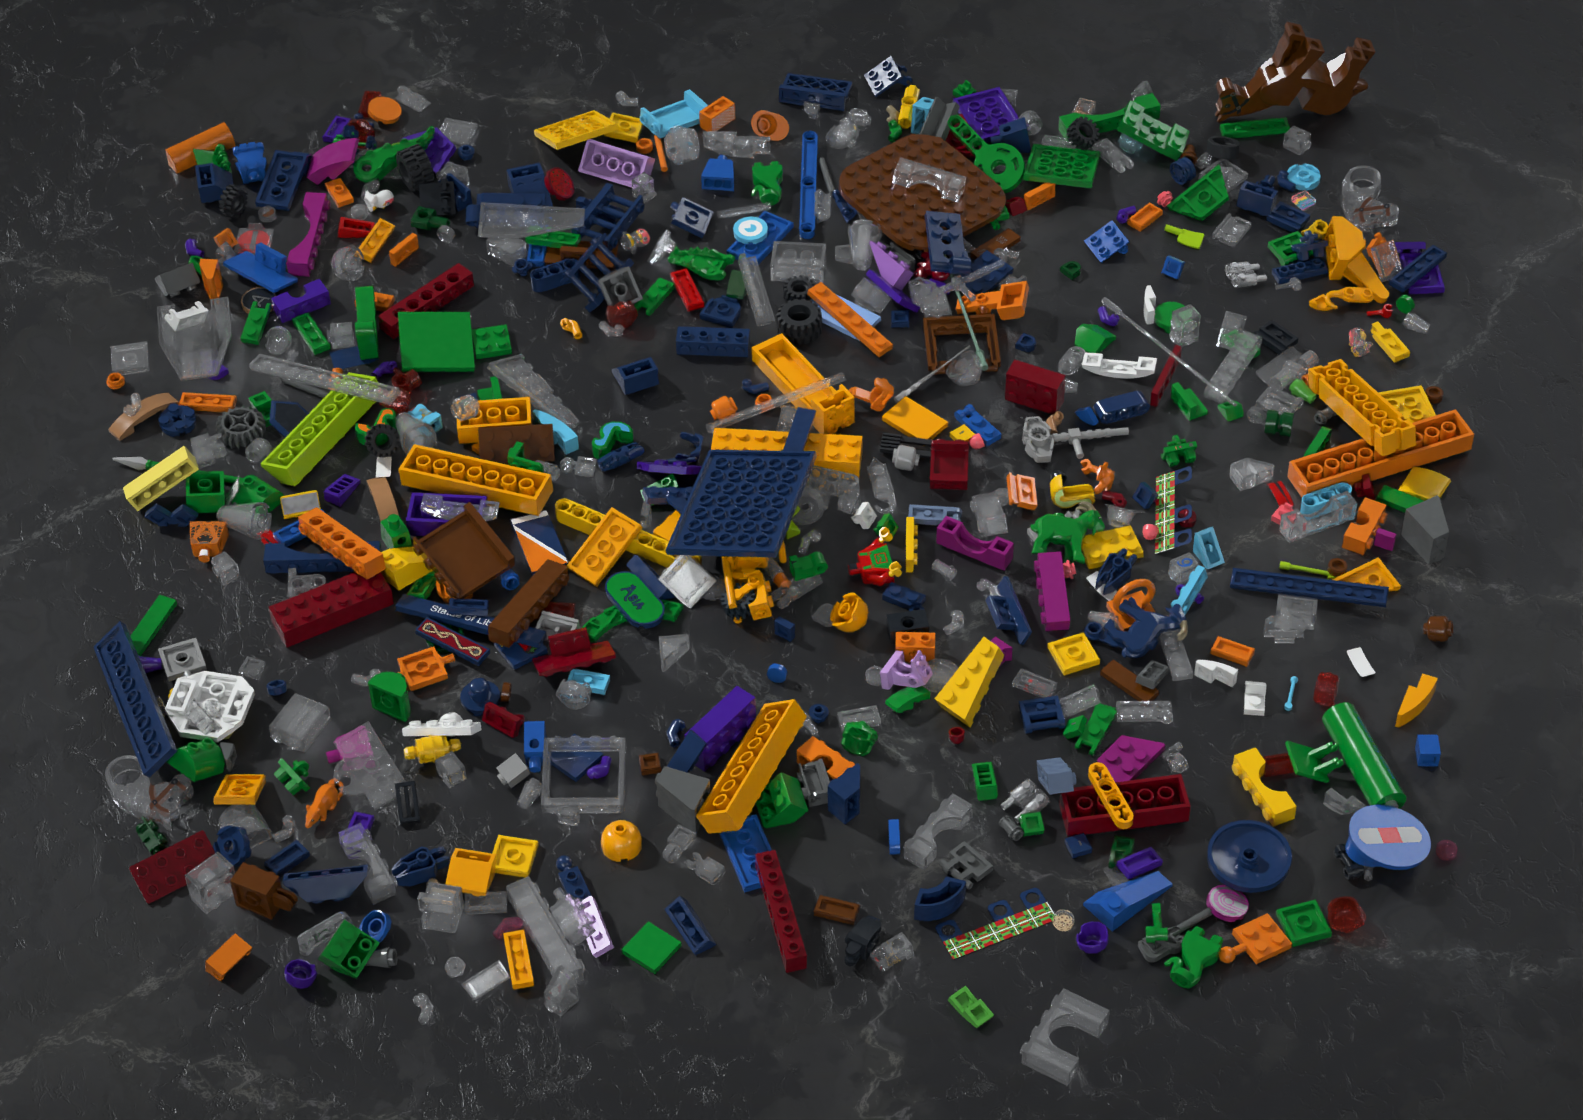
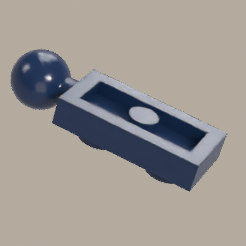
M563 855L556 861L558 870L562 871L558 873V877L573 910H575L574 905L588 898L591 894L578 866L572 868V859L569 856Z

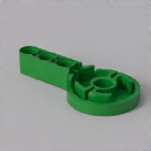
M953 115L948 119V126L953 135L975 156L974 165L1001 186L1004 193L1014 190L1021 183L1025 172V162L1021 153L1015 147L1005 143L987 144L961 116ZM960 123L958 127H954L955 124ZM968 134L971 135L969 138H964ZM977 146H982L980 149L975 150ZM998 165L1006 167L1005 171L1001 174L994 173V169Z

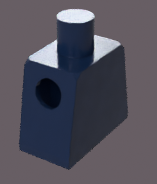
M1025 117L1000 125V135L990 137L992 144L1005 143L1012 145L1020 153L1031 152Z

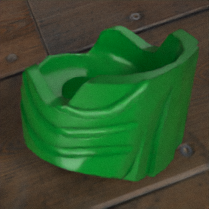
M865 721L847 722L842 734L841 745L849 753L866 756L878 740V733Z

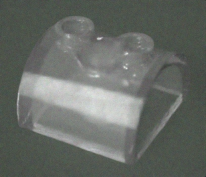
M231 805L220 816V828L231 825L246 829L250 848L274 838L272 830L256 805Z

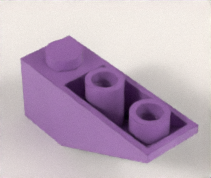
M870 241L869 243L881 277L893 287L902 290L914 274L909 269L910 266L902 260L900 262L898 260L899 256L892 251L888 252L886 250L887 246L880 241L878 243Z

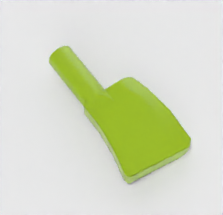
M1166 224L1164 229L1166 232L1178 235L1177 242L1187 247L1200 249L1204 233L1179 229Z

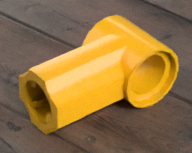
M1321 219L1316 220L1308 229L1301 231V235L1304 236V232L1310 230L1312 234L1317 233L1318 239L1323 241L1324 235L1329 228L1328 224Z

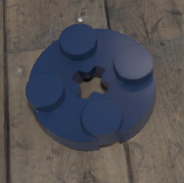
M176 403L170 404L160 414L158 419L163 433L174 437L180 436L179 433H190L196 426L194 410Z
M228 825L218 831L217 835L219 837L217 842H214L213 849L215 851V858L219 863L224 864L226 867H238L245 859L251 856L250 842L244 827Z

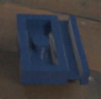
M1280 201L1272 209L1271 213L1267 215L1266 221L1290 232H1296L1299 229L1301 230L1310 220V214Z

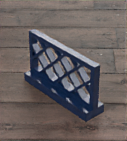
M788 73L783 85L780 84L779 102L844 111L845 102L853 82Z

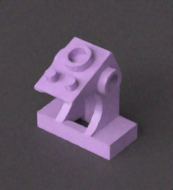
M896 650L880 671L882 689L889 690L893 684L912 688L924 686L933 673L926 661V656L922 654L921 650H918L916 656L910 661L911 665L905 663L904 652Z

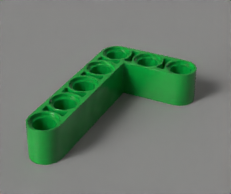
M355 287L357 309L355 332L360 359L379 358L374 287Z

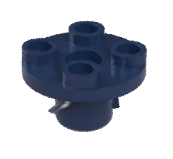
M475 678L462 689L460 694L461 704L474 716H481L484 713L486 703L492 702L497 706L500 704V691L494 683L484 678Z

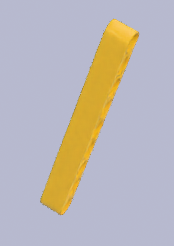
M559 499L555 503L556 519L558 522L588 535L593 532L605 516V514L569 499ZM643 530L637 534L626 549L628 552L676 572L691 556L667 555L666 547L669 541ZM692 556L702 565L701 556Z

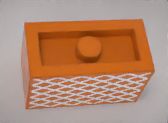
M724 96L699 111L700 127L711 135L736 119L735 103Z

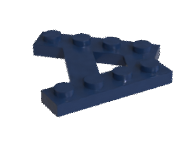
M643 487L642 495L646 504H670L679 513H682L693 487Z

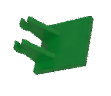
M1291 741L1285 742L1296 775L1328 783L1329 778L1327 774L1344 764L1343 759L1339 760L1338 757L1326 763H1321L1322 758L1338 749L1337 743L1333 745V742H1329L1315 749Z

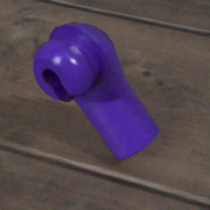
M395 361L382 362L371 373V376L376 377L378 380L383 374L394 373L398 365Z

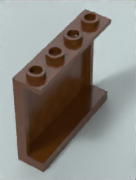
M471 502L464 505L462 513L418 540L416 537H413L414 546L412 548L417 556H422L427 569L433 570L436 580L440 584L443 583L445 585L446 592L451 598L464 599L515 566V559L512 553Z

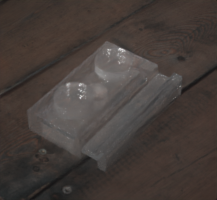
M1229 213L1212 233V239L1217 238L1219 242L1235 247L1251 228V222L1237 216L1232 217Z

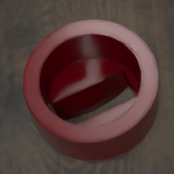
M953 727L949 730V739L953 744H960L964 741L965 731L963 728Z

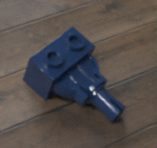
M1268 174L1264 180L1260 181V184L1258 181L1256 183L1245 181L1240 188L1236 206L1244 210L1256 212L1262 216L1270 214L1275 207L1278 191L1274 190L1275 188L1272 186L1275 183V177H1270Z

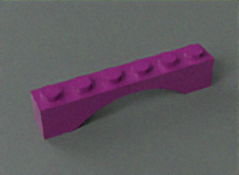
M306 192L303 208L305 217L310 222V229L304 240L289 252L286 264L288 273L293 276L310 277L311 270H314V258H317V247L321 244L324 222H327V211L330 210V200H327L326 193Z

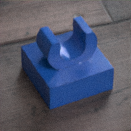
M1169 255L1166 257L1161 273L1179 279L1185 262Z

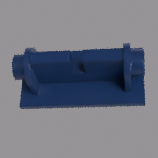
M834 190L832 197L835 199L846 223H848L858 211L844 200L839 190Z

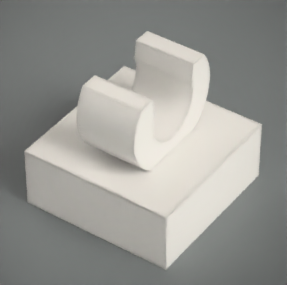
M863 502L851 518L855 524H860L863 529H869L877 515L869 502Z

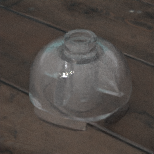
M848 116L839 121L841 124L837 127L834 125L825 137L826 141L834 149H851L857 144L858 126Z
M342 247L333 254L331 267L334 275L339 279L357 281L362 276L364 265H362L361 260H364V256L358 247Z
M968 350L961 353V358L957 361L953 359L946 370L949 379L961 387L978 383L983 371L981 359L974 351Z

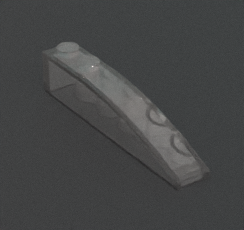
M481 202L478 237L518 239L584 227L585 209Z

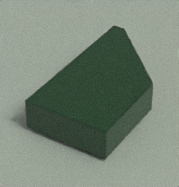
M1114 835L1108 868L1116 867L1118 860L1133 854L1135 838Z

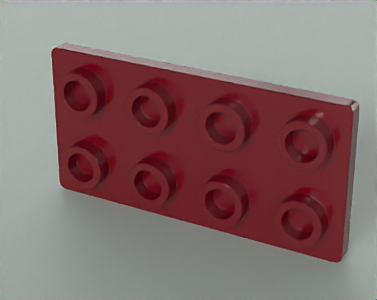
M586 627L548 636L551 654L533 658L532 660L539 676L547 677L560 671L569 672L573 668L580 666L589 667L593 663L609 662L611 659L616 658V654L609 641L590 645Z
M201 830L130 866L129 871L146 903L150 904L220 868L222 864L216 860L215 851L207 835Z

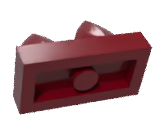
M488 702L485 704L482 721L515 738L519 734L520 726L525 721V716L522 714L514 715L508 712L506 707H500L492 702Z

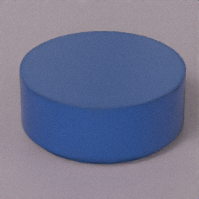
M780 664L770 665L767 671V677L776 683L784 682L788 674L787 669Z

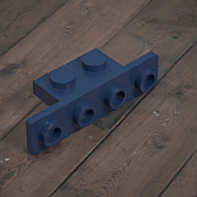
M1004 576L996 587L999 596L989 595L985 601L997 629L1014 631L1019 644L1024 645L1032 631L1009 577Z

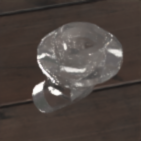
M997 248L994 250V255L1007 263L1008 257L1017 259L1019 252L1008 250L1007 248Z

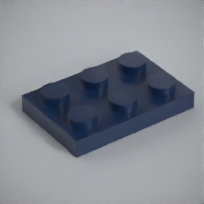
M986 250L971 263L969 275H957L954 279L958 290L966 295L992 292L1013 273L1014 268Z

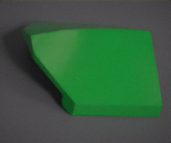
M1081 324L1076 329L1075 347L1086 353H1100L1116 339V336L1098 325Z

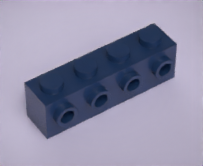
M678 326L676 352L679 355L749 356L750 329Z

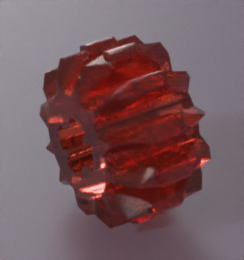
M1321 672L1319 674L1313 697L1315 703L1321 706H1332L1334 704L1339 686L1337 675L1330 672Z

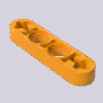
M1099 762L1091 764L1088 770L1089 780L1114 824L1120 829L1130 828L1133 824V812L1107 767ZM1109 785L1112 789L1104 791L1101 789V786ZM1117 800L1121 804L1119 806H1112L1109 802Z

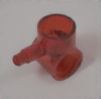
M398 368L393 369L395 375L392 377L391 382L394 396L398 399L408 398L412 390L422 384L419 375L413 369L406 373Z

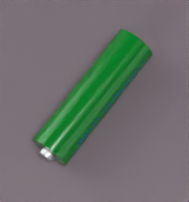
M1343 702L1329 708L1322 717V723L1334 744L1337 743L1339 753L1369 806L1389 805L1400 809L1406 802V795L1354 705Z

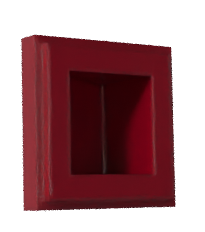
M1015 196L1005 201V206L1012 216L1027 211L1025 199Z

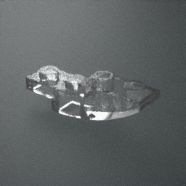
M703 131V146L717 153L741 158H753V154L771 153L770 137L737 136V132Z

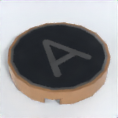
M264 287L250 289L242 296V308L249 314L253 301H257V308L265 309L267 303L272 304L271 298L276 295Z

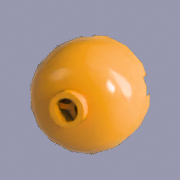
M848 593L842 596L844 600L841 603L837 601L831 611L830 620L833 622L832 625L843 632H855L864 627L867 622L868 606L856 593Z
M626 820L611 822L602 832L601 847L603 854L608 859L616 862H621V859L628 858L629 861L635 858L642 849V837L639 829L633 823Z

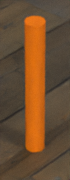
M654 135L661 171L666 172L668 167L662 140Z

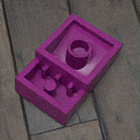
M359 139L340 140L318 150L312 155L307 178L316 185L320 184L326 177L334 180L354 163Z

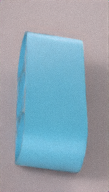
M1341 482L1304 495L1301 501L1300 515L1305 519H1313L1347 507L1350 504L1352 487L1348 483Z

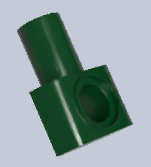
M419 206L411 219V227L425 230L436 228L448 231L450 219L436 216L437 212L435 209Z

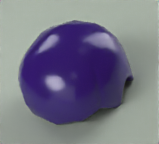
M1093 921L1084 923L1081 926L1080 933L1076 935L1077 946L1080 950L1089 954H1097L1104 950L1109 942L1106 925Z
M302 959L290 961L284 971L286 982L294 988H308L316 979V965H311L308 961Z

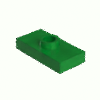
M430 572L417 579L407 595L427 600L436 586L435 573Z

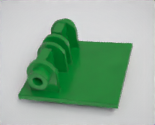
M218 144L215 151L193 149L197 165L213 163L232 173L231 164L228 161L229 158L224 145Z

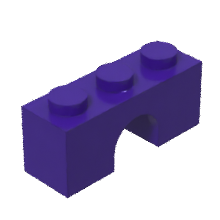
M320 279L303 285L305 295L295 298L290 296L288 292L271 298L273 311L282 323L331 304L329 291Z

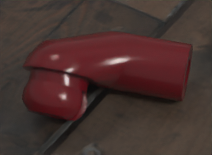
M1103 491L1102 500L1112 501L1118 509H1123L1126 506L1127 501L1121 493Z

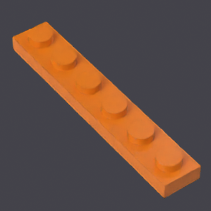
M822 282L808 289V296L878 357L892 350L893 344Z

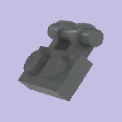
M965 841L949 852V858L952 860L948 862L943 858L939 861L943 872L955 879L966 881V889L968 890L973 887V883L969 880L971 877L979 882L993 871V865ZM960 866L965 871L961 873L956 868Z

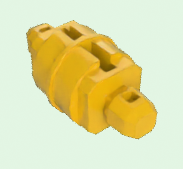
M429 735L428 737L415 739V747H406L404 749L405 759H415L417 757L419 764L435 763L436 761L448 759L449 751L460 750L461 743L456 738L447 741L446 736Z

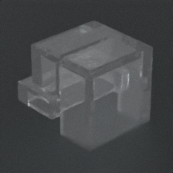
M429 882L425 893L419 892L417 898L419 911L423 912L421 917L422 926L424 929L455 934L464 910L462 888Z

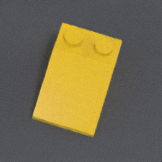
M412 547L389 548L381 552L383 553L386 567L381 573L385 580L397 590L405 588L433 571L432 569H427L422 556H417Z

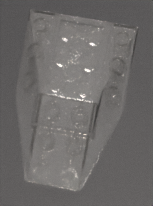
M228 297L210 299L211 310H209L204 323L176 332L164 318L166 314H171L169 312L170 309L176 311L175 304L157 307L159 344L181 381L218 376L232 338V317Z

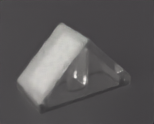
M689 635L659 636L661 670L663 672L669 669L690 649Z

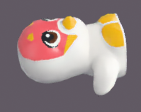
M382 190L377 194H371L369 191H366L364 200L369 211L372 212L378 207L385 209V206L392 204L394 195L389 190Z

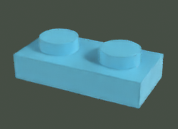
M573 668L569 674L566 686L569 689L605 695L610 682V675Z

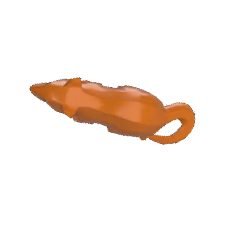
M331 779L328 784L322 785L317 790L312 805H306V828L312 827L319 819L325 821L327 811L334 810L337 801L340 800L345 790L340 780ZM335 785H336V786H339V788H340V792H339V793H338V791H337Z

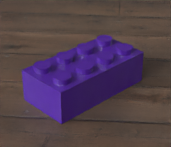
M412 493L406 517L410 536H426L462 513L464 505L468 502H471L487 522L489 513L487 496Z
M736 686L690 729L707 743L699 756L698 762L695 764L696 767L705 772L717 762L719 757L726 754L736 741L738 742L742 739L756 719V701L753 695Z

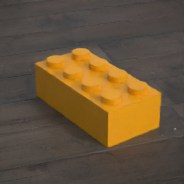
M530 397L456 402L459 444L479 442L478 428L532 425Z

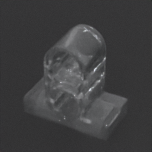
M288 568V599L326 584V579L321 574L298 576L296 568Z

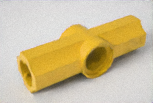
M916 85L907 87L902 98L898 124L904 129H908L911 126L913 104L919 99L920 89Z

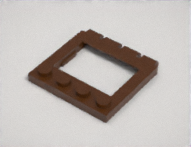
M968 315L974 333H987L990 358L986 359L988 369L985 372L998 371V367H1001L995 315ZM964 316L923 318L928 371L933 372L947 362L937 361V345L934 335L969 334L970 331ZM978 359L952 360L934 375L945 374V370H948L949 374L963 373V369H966L967 373L981 372L982 370Z

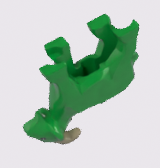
M1082 501L1076 507V510H1081L1085 513L1076 519L1065 517L1062 513L1046 514L1038 518L1034 525H1030L1031 530L1038 534L1033 544L1032 554L1047 553V546L1051 542L1057 545H1064L1063 563L1070 560V563L1077 561L1084 564L1085 557L1081 546L1087 529H1092V535L1105 529L1100 514L1090 502Z

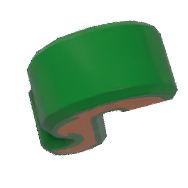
M391 408L382 409L374 426L376 424H386L396 429L397 417L395 410ZM356 423V438L361 444L365 445L366 432L371 427ZM384 433L379 434L375 440L376 445L385 444L389 438Z

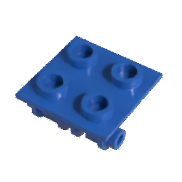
M1112 220L1084 240L1100 263L1117 251L1126 254L1128 252L1127 244L1130 243Z

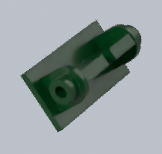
M142 816L141 818L144 823L137 825L136 833L145 843L150 854L154 855L168 848L167 843L169 841L162 833L158 832L159 826L152 819L149 821Z

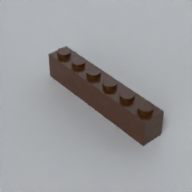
M547 559L488 625L489 641L508 648L516 642L524 630L529 628L532 621L538 618L540 612L549 605L554 596L558 595L561 588L567 585L569 581L568 566Z

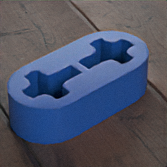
M889 819L890 855L900 854L899 819Z

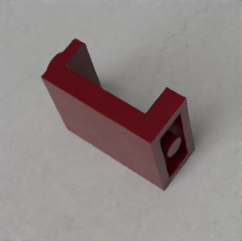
M944 439L931 441L930 489L967 490L968 441L961 439L955 441H946Z

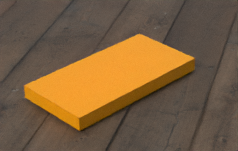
M611 507L566 566L573 573L598 587L641 531L642 525Z

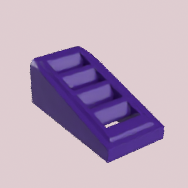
M347 474L342 475L323 492L325 501L341 507L361 483L360 479Z

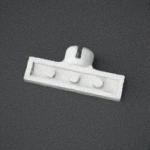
M449 712L444 714L439 722L438 720H431L426 723H421L420 720L411 721L408 726L402 728L403 736L435 735L454 737L456 735H473L482 729L481 722H472L471 719L463 720L457 713Z

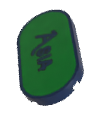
M621 571L607 579L605 583L606 596L631 625L638 628L639 626L652 628L662 622L665 614L664 604L639 575L629 571Z

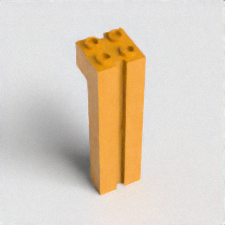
M782 333L751 347L752 361L796 408L816 410L813 426L820 434H834L838 427L843 429L855 423L854 396L843 384L839 385V390L836 391Z

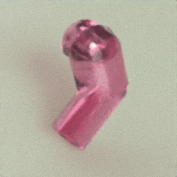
M520 917L505 918L492 934L496 939L500 940L503 937V933L521 929L523 920Z

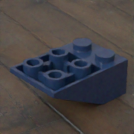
M540 163L507 169L508 186L511 193L546 194L545 213L554 211L550 194L545 186V175ZM527 207L523 210V213L529 215L533 209Z

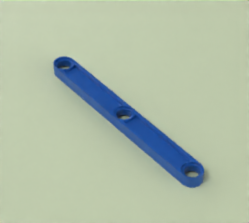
M806 131L802 135L799 234L803 239H811L815 236L818 135L814 131ZM809 229V230H811V231H810V232H804L803 230Z

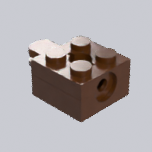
M243 862L230 880L236 906L269 919H273L280 908L291 911L298 901L297 896L293 892L282 888L277 874L264 871L256 865H249Z

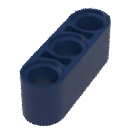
M568 258L533 270L530 274L532 290L544 292L571 283L568 280L561 284L560 281L564 277L562 274L569 267L572 268L578 260ZM579 269L574 274L578 279L580 278Z
M1133 391L1099 400L1093 408L1101 423L1108 424L1143 415L1148 412L1150 405L1141 391Z

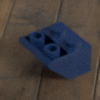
M213 163L195 166L201 203L221 200L220 196L224 194L223 190H226L227 186L233 184L232 173Z
M651 357L611 369L625 395L659 384L658 368Z
M858 763L846 769L841 776L833 779L828 785V811L843 824L848 823L860 813V765Z

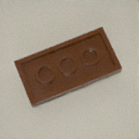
M553 424L478 428L480 459L508 464L507 456L509 449L513 448L518 441L524 443L525 459L535 462L555 461Z

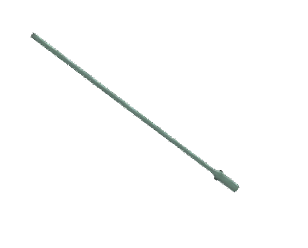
M950 274L976 348L975 356L979 361L981 370L986 371L988 365L984 357V351L979 348L954 276Z

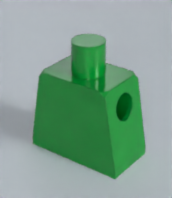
M391 514L380 522L381 538L388 549L412 547L409 531L398 515Z

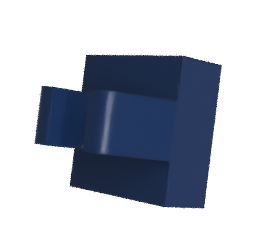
M1140 482L1132 498L1144 509L1150 508L1152 503L1156 502L1159 495L1146 482Z

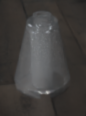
M863 219L853 221L851 226L850 224L848 225L847 230L852 263L860 271L868 269L874 258L869 242L878 243L882 237V229L878 223L876 226L872 224L873 221Z
M407 412L401 413L396 417L395 425L401 447L407 455L414 444L432 448L434 442L436 443V432L429 424Z
M263 502L225 505L217 511L216 515L218 521H226L228 528L255 540L263 539L261 537L263 533L269 532L272 515L268 513L267 509L270 507Z

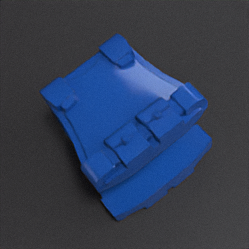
M249 142L248 144H239V147H233V154L238 160L235 163L236 169L242 177L243 185L256 181L262 182L266 175L265 168L267 165L266 158L263 157V143Z

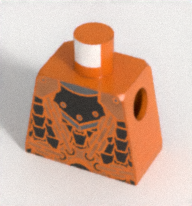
M190 521V539L193 555L204 563L209 562L210 557L220 556L229 536L226 521Z

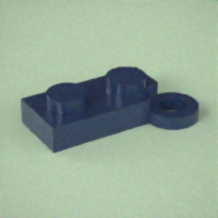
M891 582L883 593L882 600L909 611L924 609L922 605L926 600V595Z

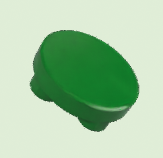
M1164 302L1155 308L1154 322L1164 329L1166 333L1172 334L1176 330L1183 329L1189 325L1190 312L1183 304Z

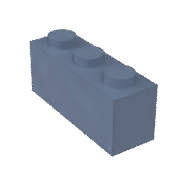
M1061 757L1036 760L1038 780L1049 795L1074 791L1073 785H1076L1075 772H1072L1071 768L1068 767Z

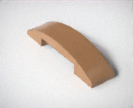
M169 393L150 396L126 410L108 430L115 438L121 441L135 432L134 426L160 410L163 412L170 404L176 403L179 405V402Z
M386 477L366 480L380 522L391 514L399 516Z

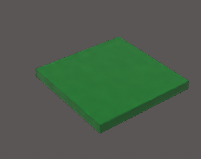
M1033 144L1023 180L1092 188L1101 152Z
M398 312L402 372H474L475 364L470 312Z

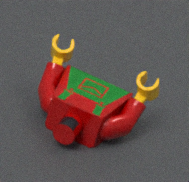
M887 527L880 529V538L877 537L868 547L858 552V563L848 564L849 575L861 574L864 584L883 586L885 583H894V575L900 577L902 574L900 570L902 566L897 561L892 563L887 543L884 544V541L889 542L893 538Z

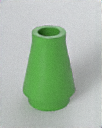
M1298 378L1289 387L1292 395L1307 401L1309 404L1317 397L1308 385Z

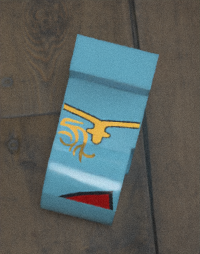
M418 404L407 412L409 420L429 436L443 428L441 414L436 411L432 413L423 404Z

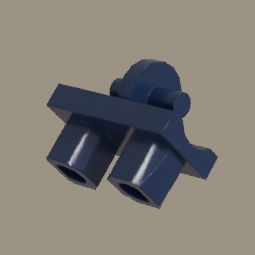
M1310 230L1304 232V236L1300 237V242L1303 243L1291 245L1292 251H1296L1298 260L1304 261L1309 259V250L1313 251V257L1325 256L1324 247L1328 246V241L1318 239L1317 233L1312 234Z

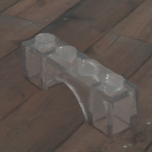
M900 157L894 170L892 183L907 188L918 183L930 184L940 191L942 198L959 203L967 177Z
M1348 491L1332 496L1324 507L1312 514H1302L1298 509L1282 514L1279 531L1288 543L1348 522L1355 519L1357 502Z
M953 793L948 799H944L940 808L936 812H932L928 821L924 825L919 826L916 834L905 842L903 847L904 859L925 871L937 857V844L933 838L944 830L955 829L961 831L972 818L973 805Z
M359 823L338 832L340 845L348 859H360L371 866L363 882L373 905L395 896L397 881L393 874L389 875L388 864L385 859L381 860V853L377 844H372L370 831L368 829L365 830L362 824Z

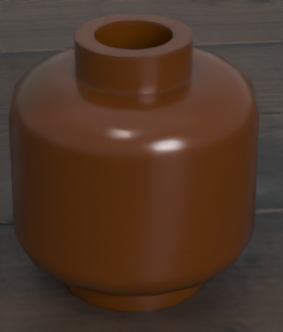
M1430 616L1427 623L1423 625L1424 635H1427L1430 641H1447L1453 636V621H1450L1447 616Z

